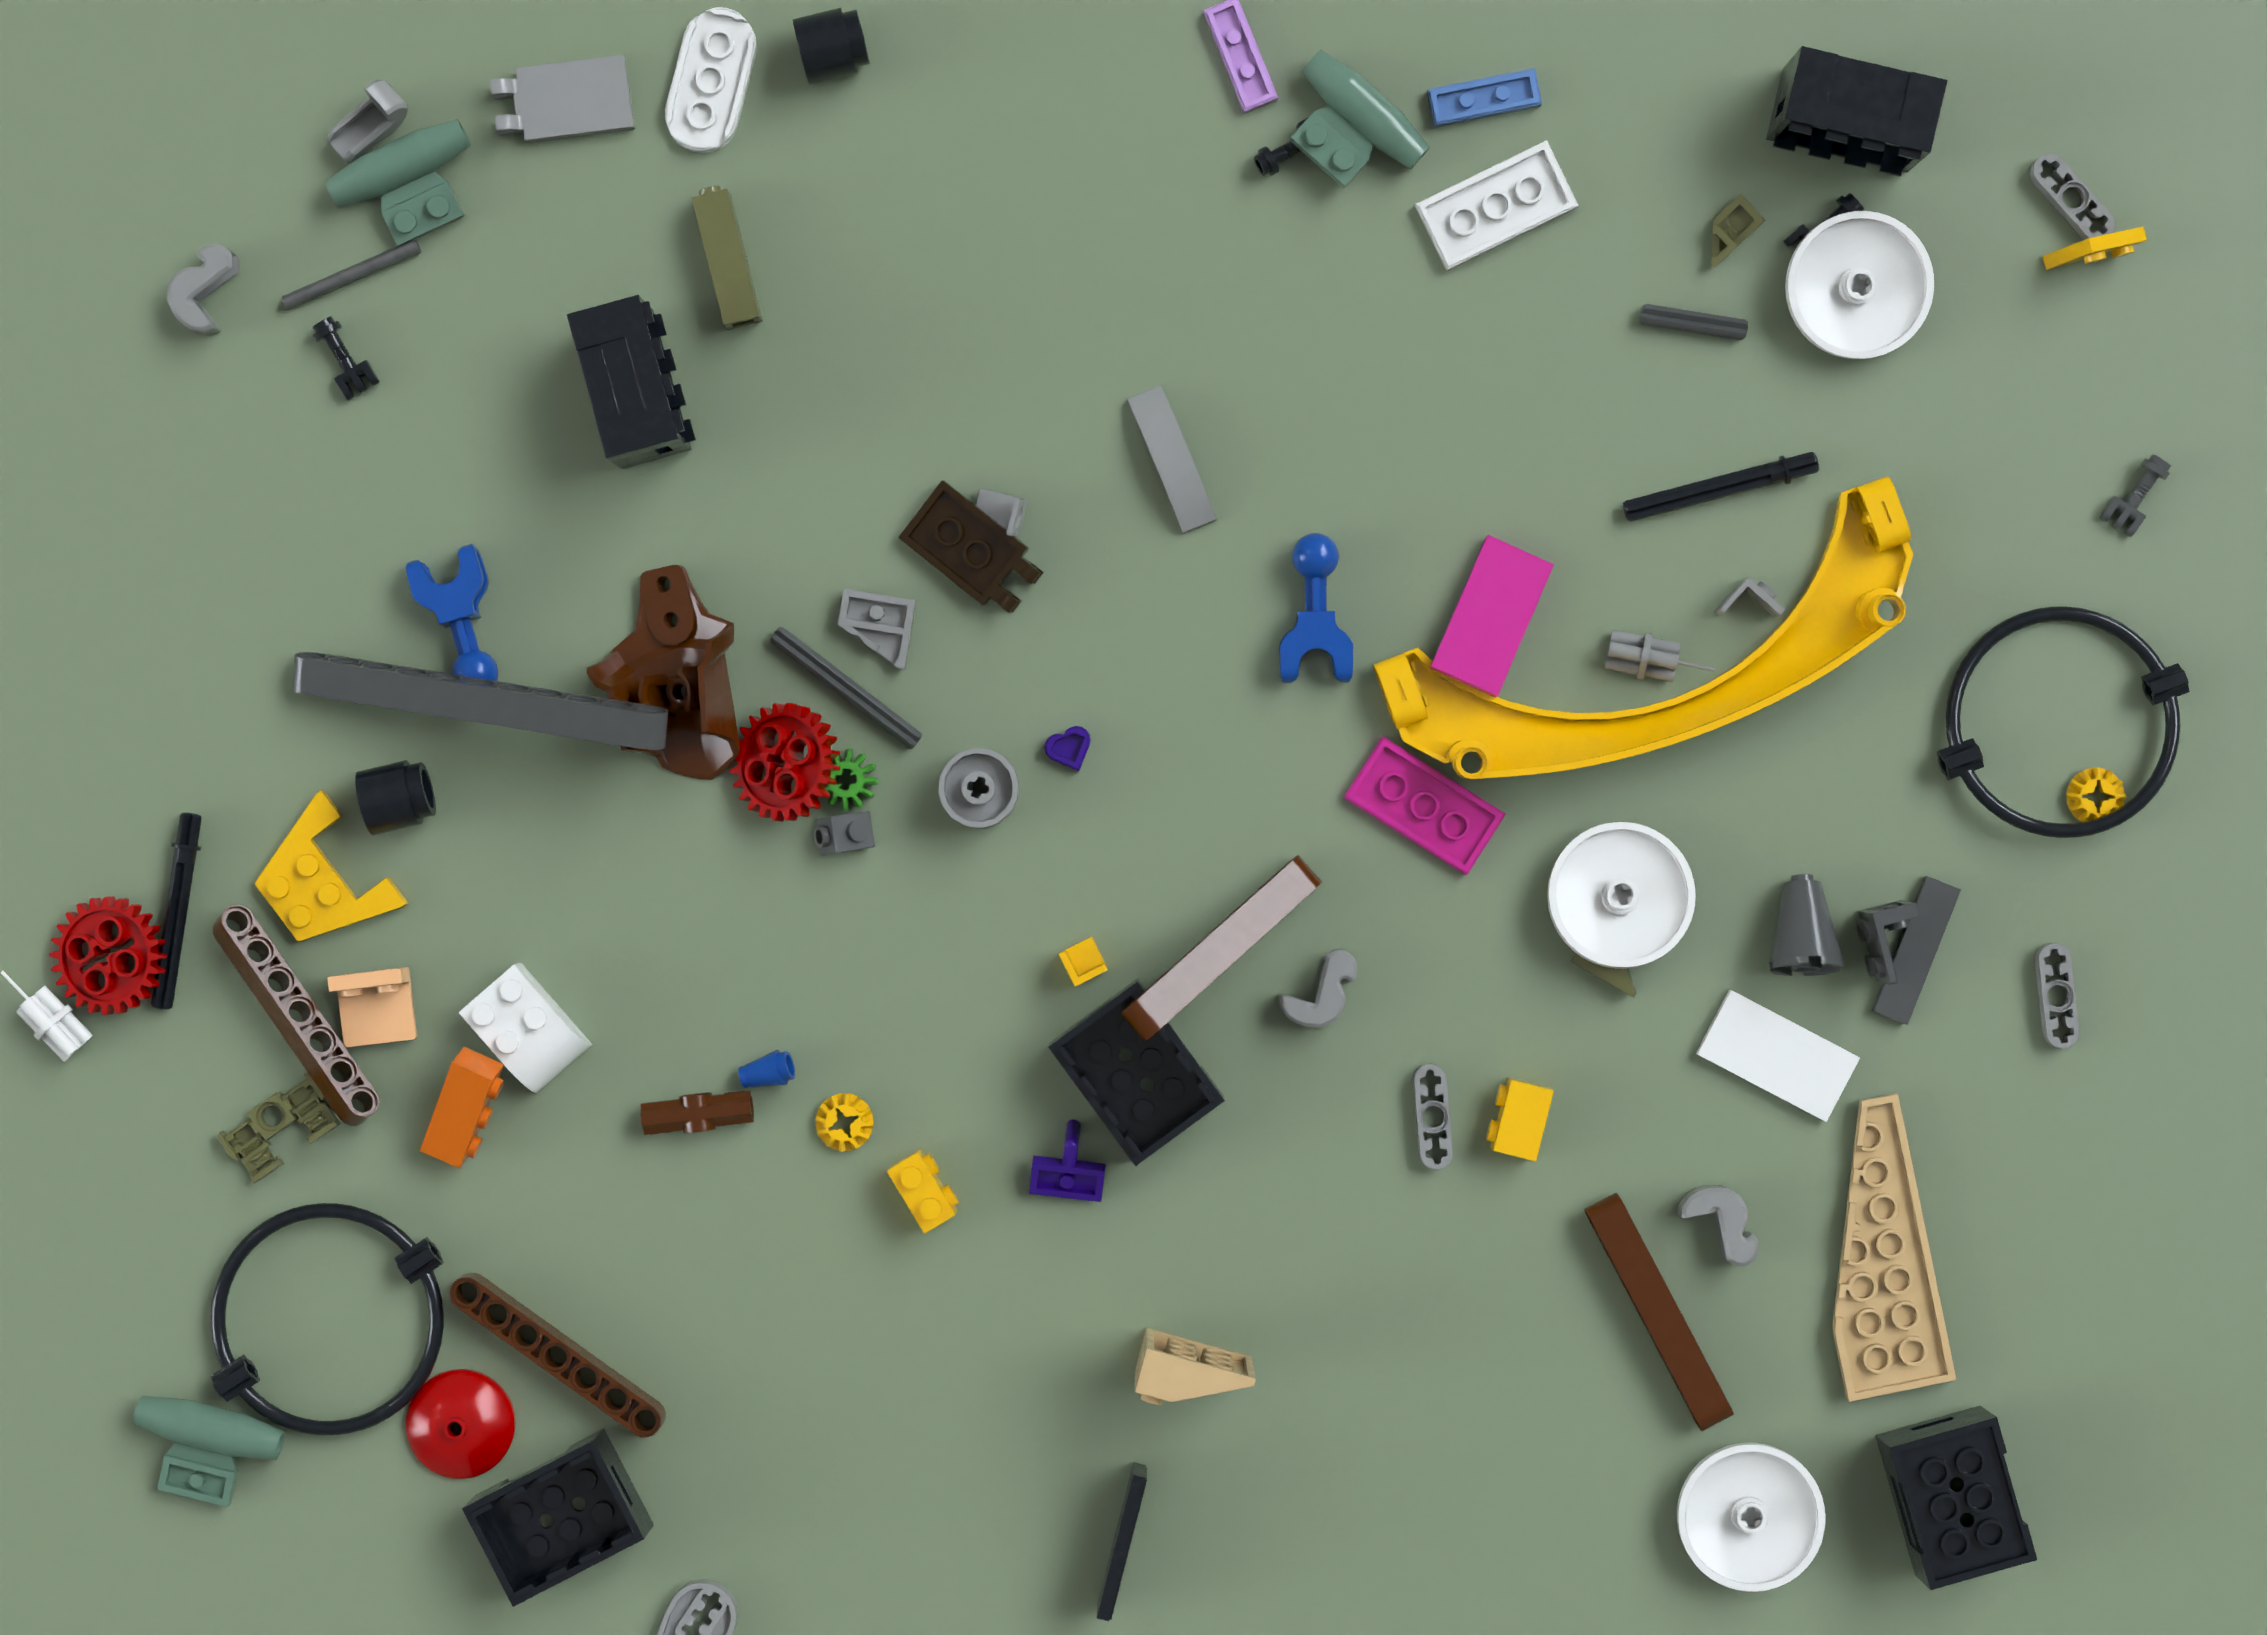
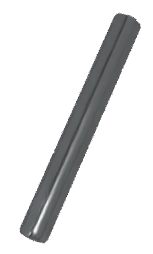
M779 627L770 639L773 645L906 747L912 749L916 746L922 737L921 732L788 630Z

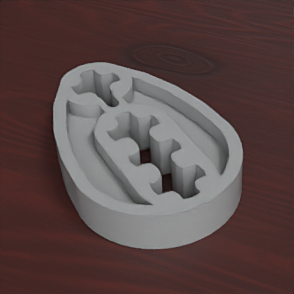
M700 1579L689 1582L680 1588L673 1597L662 1619L658 1635H686L688 1630L684 1625L686 1624L691 1627L697 1618L694 1610H703L707 1603L704 1594L711 1596L714 1592L720 1595L718 1602L722 1606L714 1605L708 1614L712 1621H703L698 1632L701 1635H732L738 1621L736 1600L724 1585L716 1581Z

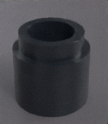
M840 7L793 19L796 39L809 84L857 73L856 67L870 64L857 9L842 12Z
M407 760L356 772L355 786L357 799L364 823L371 835L423 823V818L436 814V802L428 771L422 762L410 765Z

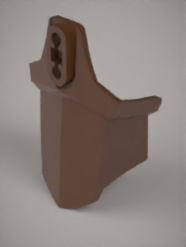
M670 565L642 573L640 576V600L635 631L617 645L602 661L589 666L587 674L595 687L608 693L609 699L658 706L668 710L666 747L664 749L645 750L620 746L621 751L640 752L654 756L666 770L686 777L712 780L728 769L741 752L725 657L726 651L734 642V623L709 614L682 565ZM667 578L671 583L669 590L665 588V580ZM674 614L678 617V624L676 626L672 622Z

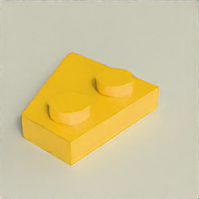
M2144 226L2088 238L2042 257L2046 270L2083 260L2085 264H2091L2106 259V254L2111 253L2112 258L2131 254L2134 252L2133 246L2147 241Z

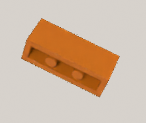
M462 1048L451 1062L421 1145V1152L459 1169L468 1157L475 1158L483 1140L478 1137L480 1128L485 1129L493 1114V1109L489 1108L491 1099H497L504 1084V1080L499 1078L504 1064L469 1048Z

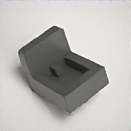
M870 811L815 820L814 839L821 855L875 847Z

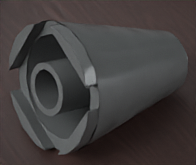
M1813 875L1791 876V881L1784 883L1769 961L1771 973L1792 976V971L1804 972V976L1836 973L1840 971V968L1843 969V958L1820 881L1813 880Z

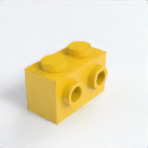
M920 1148L890 1166L887 1173L925 1234L955 1216L958 1211L955 1205L959 1201L948 1184L943 1186L936 1175L940 1172V1169L930 1153L924 1155Z

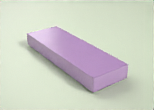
M1227 0L1203 11L1244 114L1277 101V93L1239 0Z

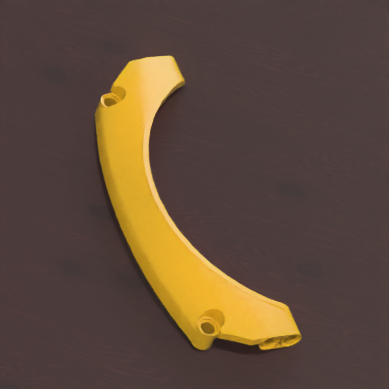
M1888 476L1841 492L1837 502L1832 533L1821 562L1805 592L1784 621L1758 648L1723 674L1680 696L1645 707L1615 712L1571 713L1543 710L1509 702L1499 697L1495 698L1430 669L1432 660L1419 648L1374 663L1373 668L1396 729H1398L1402 742L1443 764L1451 762L1455 772L1461 778L1484 779L1551 773L1624 759L1699 736L1759 711L1826 675L1899 624L1906 613V606L1901 595L1914 555L1909 541H1911L1910 528L1895 487ZM1882 601L1889 602L1893 607V617L1889 621L1882 619L1878 614V606ZM1468 752L1475 753L1480 759L1479 769L1472 774L1464 771L1461 766L1462 757Z

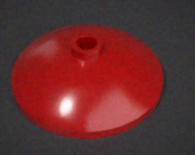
M453 1369L439 1373L429 1379L411 1400L406 1415L407 1439L415 1456L434 1473L454 1479L476 1477L495 1467L508 1452L516 1427L514 1408L505 1390L489 1376L469 1369ZM452 1422H457L461 1425L462 1432L460 1434H454L450 1430Z

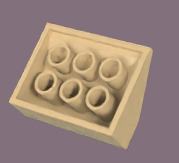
M1146 1329L1135 1368V1392L1141 1394V1400L1151 1404L1162 1405L1163 1400L1176 1402L1253 1387L1255 1385L1256 1376L1251 1356L1154 1329Z

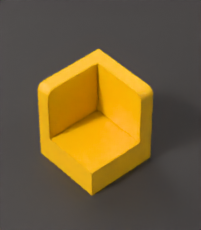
M1092 936L1059 952V956L1075 987L1108 970Z

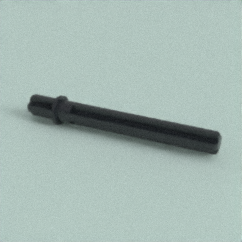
M1814 452L1785 458L1782 455L1779 456L1778 461L1626 500L1623 503L1626 519L1632 522L1780 482H1785L1787 485L1791 483V479L1817 473L1819 471V461Z
M181 813L176 842L171 843V846L175 847L161 935V939H165L166 943L160 946L159 952L167 954L168 958L158 960V965L163 967L166 972L155 975V979L158 980L160 986L153 988L151 1005L157 1009H171L174 1002L197 851L201 850V846H198L202 818L201 815L195 813Z

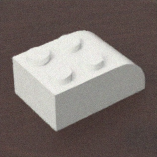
M522 963L512 965L459 1012L505 1067L525 1087L534 1093L539 1092L593 1045Z

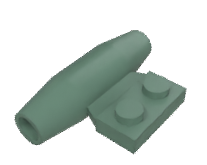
M1320 50L1302 70L1304 76L1328 106L1314 111L1290 137L1289 141L1343 189L1368 163L1373 146L1410 170L1429 150L1428 144L1405 115L1353 69Z
M458 119L413 131L360 156L327 179L325 184L338 208L381 196V214L397 246L465 215L449 182L436 173L435 170L466 150L471 144Z
M141 1396L133 1418L134 1425L175 1442L164 1455L157 1490L228 1507L232 1503L239 1469L237 1468L235 1457L277 1460L285 1438L284 1431L244 1413L188 1399Z

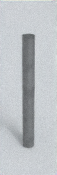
M416 239L410 240L282 296L283 303L289 310L421 252V248Z

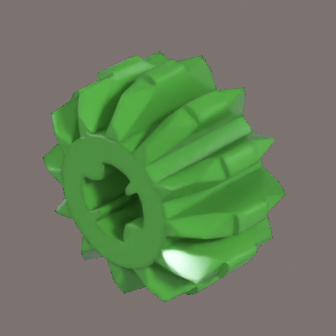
M846 749L844 761H842L840 755L832 758L834 763L840 766V770L831 771L830 777L835 779L837 784H828L825 787L828 792H833L828 805L834 806L839 798L842 797V810L848 811L850 798L853 799L857 808L863 807V801L859 794L862 793L870 799L874 797V793L866 789L865 786L866 784L877 785L879 780L866 777L867 773L873 772L876 769L875 764H869L864 768L861 767L866 760V754L860 753L855 762H852L853 750ZM846 769L852 770L850 775H856L857 779L856 784H850L849 790L842 789L844 784H838V777L845 775Z

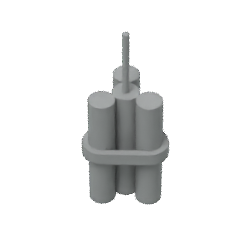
M1612 630L1604 669L1635 674L1636 679L1641 680L1645 676L1670 682L1674 680L1677 665L1715 672V668L1679 661L1681 643L1653 638L1651 633H1645V636Z

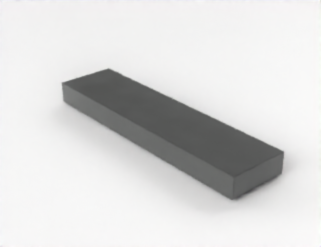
M1924 876L1914 901L1917 905L1919 917L1909 919L1910 926L1903 929L1892 957L1898 983L1892 985L1882 983L1871 1011L1908 1025L1961 889Z

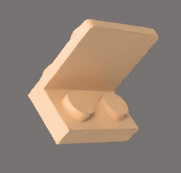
M409 967L327 977L329 992L337 991L343 1044L345 1047L406 1041L417 1038Z

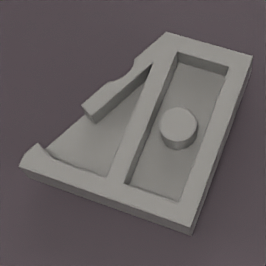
M844 588L838 625L886 658L897 668L905 670L917 600Z

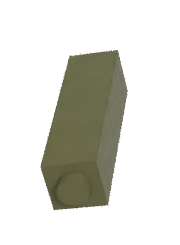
M720 186L699 190V196L691 198L723 325L727 330L762 322L763 319L731 194L728 189L721 190Z

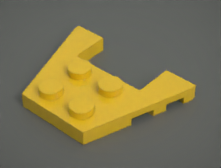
M324 790L316 793L254 883L298 942L405 907L409 904L389 877L357 899L315 843L314 838L343 817Z

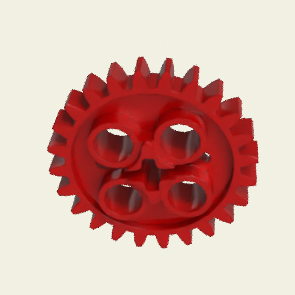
M787 702L785 705L773 703L772 709L762 707L760 708L761 718L749 716L751 728L740 727V731L745 737L743 741L739 740L741 752L735 759L738 761V766L730 769V773L739 775V779L734 782L733 788L744 789L739 799L750 802L748 810L759 812V817L771 818L774 821L783 822L784 819L797 821L798 816L809 817V808H821L818 797H830L829 792L825 789L826 785L837 784V781L830 777L831 771L840 770V766L832 764V758L839 756L840 751L831 750L830 747L836 742L837 737L826 735L831 725L820 722L822 715L810 713L809 707ZM778 733V742L775 745L774 739L776 734ZM807 745L808 752L806 757L804 758L803 752L805 746ZM765 767L766 775L764 779H762V771ZM795 780V788L792 792L791 783Z
M107 896L103 900L101 898H91L89 905L87 903L77 904L78 913L67 912L65 914L70 924H58L56 926L63 933L62 937L51 939L54 944L59 946V951L49 953L50 957L59 959V964L53 966L51 971L62 973V977L58 979L56 985H68L69 988L64 996L66 998L77 996L75 1006L84 1007L88 1004L89 1013H96L101 1010L102 1015H110L114 1013V1010L118 1014L126 1013L128 1007H140L139 998L143 1000L152 997L147 987L154 988L160 986L154 975L166 972L163 967L158 965V960L168 958L167 954L158 952V947L165 944L166 940L156 939L154 936L161 929L160 925L149 926L148 923L153 915L151 913L139 915L142 905L132 904L129 906V899L119 898L116 901L114 896ZM114 922L119 929L116 939L111 933V927ZM132 938L134 939L133 945L129 946L126 949H121L115 953L110 954V949L122 948L127 943H129L132 940ZM84 940L88 943L89 952L87 956H85L82 952V944ZM130 955L134 957L136 962L133 971L128 966ZM107 957V962L95 963L83 972V967L87 964ZM101 972L106 979L104 988H101L98 982Z

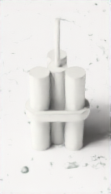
M4 971L1 972L9 983L26 999L19 1006L20 1008L16 1013L34 1030L35 1034L33 1036L38 1041L42 1039L63 1062L67 1061L82 1045L94 1036L71 1013L73 1008L69 1004L65 1006L46 985L33 996L28 997Z

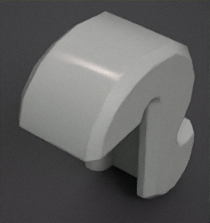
M376 80L365 86L364 90L368 98L335 124L328 132V143L346 163H352L360 156L370 152V148L374 144L392 134L407 116L408 104L386 80Z
M209 244L200 249L197 257L203 261V265L201 267H187L174 274L167 286V302L174 316L181 324L200 334L213 335L221 332L218 325L200 304V301L239 273L237 255L220 244Z
M1335 949L1325 954L1314 1002L1278 993L1279 1006L1286 1017L1294 1023L1305 1027H1324L1335 1022L1344 1010L1346 999L1340 982L1342 979H1347L1349 982H1353L1356 979L1358 968L1355 958L1343 949Z
M1703 1185L1687 1192L1678 1204L1677 1215L1680 1218H1689L1714 1212L1722 1257L1737 1266L1749 1265L1758 1254V1240L1751 1232L1746 1231L1742 1235L1748 1220L1747 1206L1740 1195L1723 1185Z

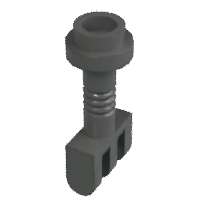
M2154 454L2149 459L2145 458L2141 463V466L2146 471L2126 500L2123 501L2117 496H2113L2100 515V518L2107 521L2115 510L2118 511L2119 514L2112 523V526L2117 529L2121 528L2127 518L2132 520L2124 531V534L2129 537L2135 534L2146 518V515L2136 510L2143 498H2145V495H2147V492L2152 488L2158 477L2166 480L2170 474L2167 471L2171 465Z

